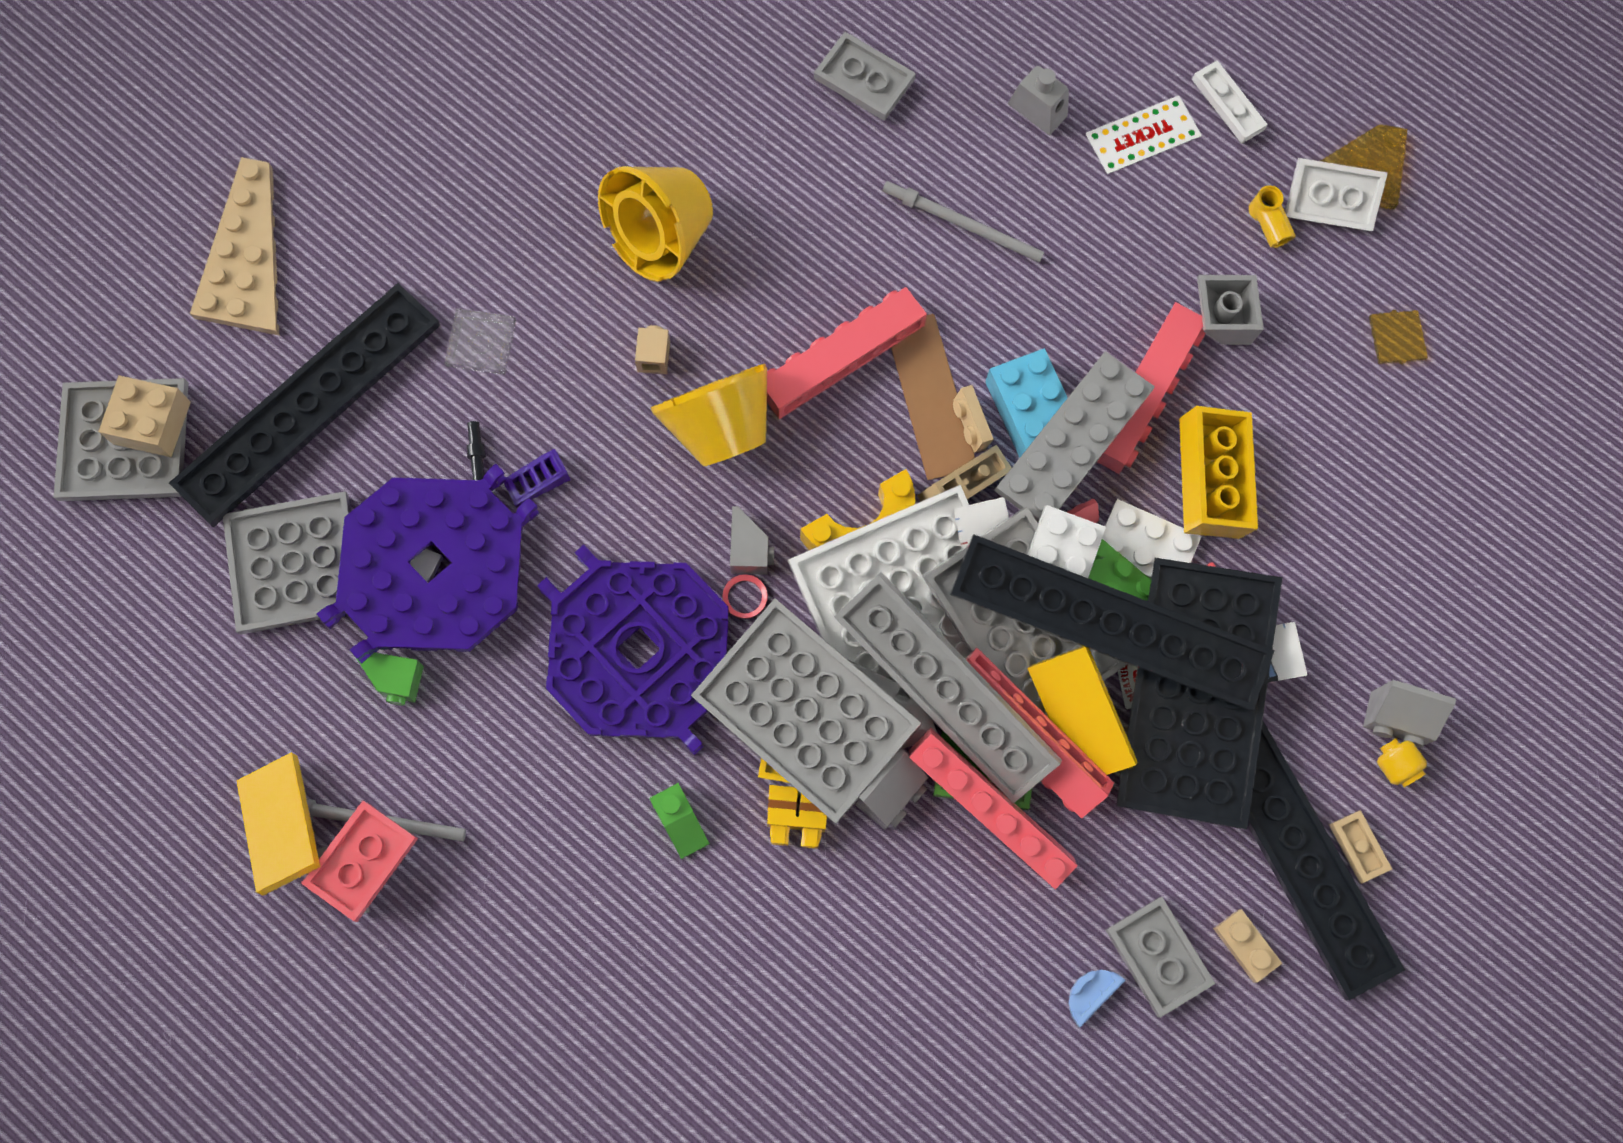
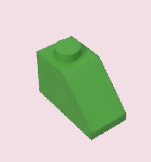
M375 652L362 664L357 659L376 690L386 697L387 703L404 706L406 701H416L424 668L418 660Z
M679 783L649 798L681 859L710 844Z

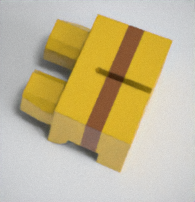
M769 785L767 826L770 827L771 844L788 846L790 829L802 830L801 847L818 849L822 832H825L827 816L801 793L799 816L797 817L798 790L795 787Z

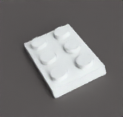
M1298 158L1285 213L1290 218L1373 231L1388 172Z
M1117 499L1106 521V528L1102 539L1151 579L1155 558L1191 563L1202 536L1185 534L1184 528Z
M1046 505L1042 511L1028 555L1088 578L1106 527Z

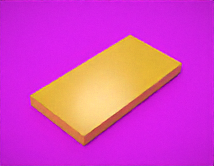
M1082 646L1028 667L1048 718L1106 775L1136 766L1138 761L1089 648Z
M291 752L236 780L256 893L264 896L319 868L320 862L298 756Z

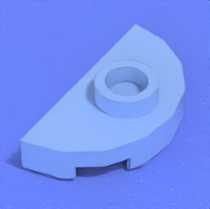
M1105 970L1087 972L1078 978L1071 988L1068 1002L1071 1017L1077 1026L1081 1027L1126 980L1115 972Z

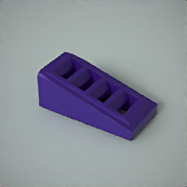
M553 449L507 476V481L504 482V485L515 506L518 507L527 498L532 500L570 481V477L558 453ZM551 464L557 472L552 476L547 468ZM539 470H542L546 478L543 482L540 481L536 474ZM529 475L536 485L531 489L525 479ZM517 481H520L525 491L522 495L519 494L514 485Z

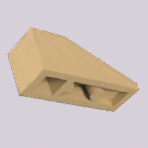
M995 445L918 494L917 497L921 502L961 485L966 499H969L1006 475L1011 470V466L999 447Z

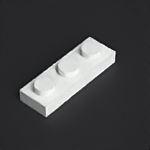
M1218 60L1194 74L1193 82L1241 144L1266 129L1268 124Z

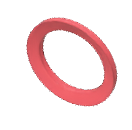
M744 574L728 581L724 587L722 598L728 605L730 614L737 618L749 619L763 611L768 595L766 587L760 579ZM742 581L754 583L762 594L759 607L750 613H740L734 610L728 600L731 588Z

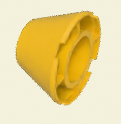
M623 166L608 172L602 178L599 186L598 208L604 228L609 227L616 241L612 246L622 260L637 274L651 281L660 282L677 275L713 217L711 197L701 179L692 171L682 167Z
M763 363L666 400L661 404L650 407L651 411L703 467L732 458L766 443L767 366Z

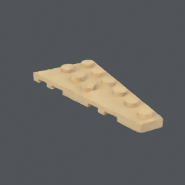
M241 157L191 308L190 315L194 319L279 335V325L277 324L278 300L276 299V241L274 240L273 229L275 227V217L272 200H274L273 168L269 162Z

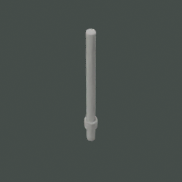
M886 181L883 187V192L902 200V204L913 208L916 206L1040 263L1044 255L1043 251L920 196V192L910 187L905 189L889 181Z
M307 799L311 819L319 817L347 822L355 812V810L316 804L315 800ZM387 816L410 833L462 842L465 840L466 829Z

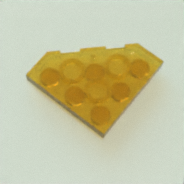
M1379 124L1320 161L1388 172L1379 207L1395 210L1399 204L1408 129Z

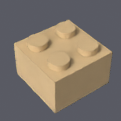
M118 375L98 432L113 445L172 457L191 401L178 388Z

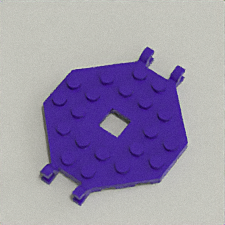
M494 464L485 473L482 480L393 477L344 517L336 602L321 609L317 616L331 629L347 614L368 637L366 640L360 641L350 649L361 664L374 652L376 653L378 650H392L393 648L417 651L456 650L457 652H470L517 611L523 526L538 516L539 511L537 510V505L530 498H527L518 507L516 513L513 514L492 493L494 489L507 481L504 471L497 464ZM435 545L451 564L427 583L410 565V562L428 546Z
M583 544L574 553L577 559L588 569L562 593L558 591L547 577L537 585L540 592L552 603L551 632L549 634L548 649L549 664L546 679L547 691L589 736L677 738L695 756L704 746L689 729L708 710L691 695L727 654L728 605L687 563L658 564L644 561L620 563L598 560ZM641 629L659 648V651L644 665L636 669L621 654L618 648L635 632Z

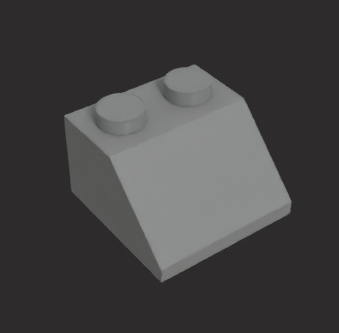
M1198 275L1197 283L1204 333L1222 345H1251L1264 330L1256 275Z
M1392 680L1371 691L1363 727L1372 729L1373 734L1383 738H1392L1394 736L1404 739V741L1410 740L1416 747L1421 748L1423 745L1437 740L1455 706L1456 699Z
M901 748L859 796L856 806L884 830L890 824L896 828L907 814L903 808L910 800L916 803L928 789L923 785L928 777Z

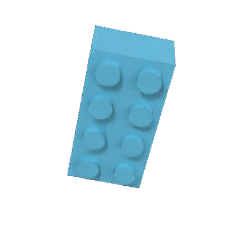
M1045 348L990 368L985 381L1019 458L1068 398Z

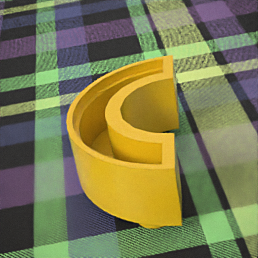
M907 469L880 483L878 496L882 504V510L873 522L915 505V490ZM825 514L800 529V540L808 550H811L859 528L844 527L834 522L828 514Z

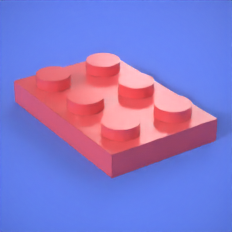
M362 801L320 857V867L309 872L301 884L348 918L358 922L418 838L369 803Z

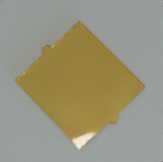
M1392 310L1390 313L1371 314L1369 316L1378 364L1399 362L1403 365L1407 361H1419L1428 358L1418 310L1403 312Z

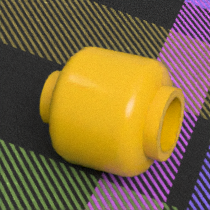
M1396 738L1380 748L1383 754L1378 757L1377 764L1391 784H1401L1405 788L1426 775L1423 770L1427 766V761L1412 741L1406 740L1399 743Z

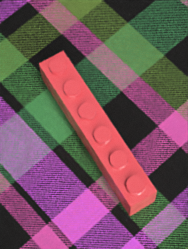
M907 287L899 292L897 290L890 292L884 297L883 302L875 307L869 306L861 311L858 318L852 322H843L827 338L820 337L816 339L805 352L801 354L797 352L791 355L780 368L768 370V405L779 419L783 418L925 326L927 313Z
M1175 302L1135 372L1155 387L1097 461L1099 464L1120 474L1124 466L1129 468L1132 466L1139 453L1134 450L1138 441L1142 443L1146 441L1153 428L1148 423L1152 416L1158 419L1166 405L1162 398L1165 393L1170 395L1173 393L1180 380L1175 375L1179 368L1185 371L1193 357L1189 350L1192 345L1198 347L1206 334L1202 329L1201 315Z
M978 648L973 650L965 658L969 664L1062 759L1061 764L1042 779L1041 783L1046 788L1052 789L1062 799L1064 806L1071 812H1075L1082 819L1109 796L1114 782Z
M931 727L909 750V758L1055 890L1078 866L1073 855L1021 808L1012 803L1001 790Z

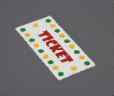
M1180 96L1085 133L1107 174L1201 136Z

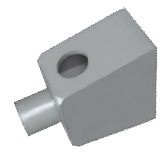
M1036 66L1018 85L1008 105L1050 136L1068 116L1069 89L1056 79L1053 70Z

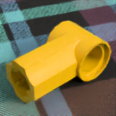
M1272 185L1264 186L1260 189L1249 204L1248 210L1251 217L1259 221L1270 248H1277L1292 241L1296 235L1282 206L1283 193ZM1262 201L1267 202V203L1269 204V206H1266L1265 204H1263Z

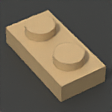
M970 385L960 389L953 400V408L956 416L961 418L966 442L969 445L971 444L974 453L985 451L994 439L974 388Z
M1361 810L1329 824L1359 883H1365L1392 870Z
M1238 909L1213 928L1253 983H1258L1282 964L1242 909Z

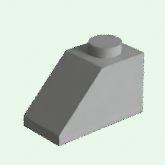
M732 506L731 574L768 575V565H774V547H769L768 536L739 506Z

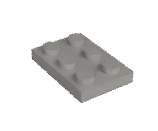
M847 32L842 34L814 71V79L883 121L892 112L914 82L916 76L915 72Z
M1162 896L1105 929L1158 1018H1161L1216 984Z

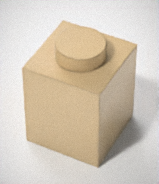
M650 325L646 328L638 327L635 355L637 372L667 374L670 350L668 329H663L656 325Z

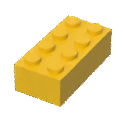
M1195 406L1179 418L1184 533L1240 539L1258 529L1252 412Z

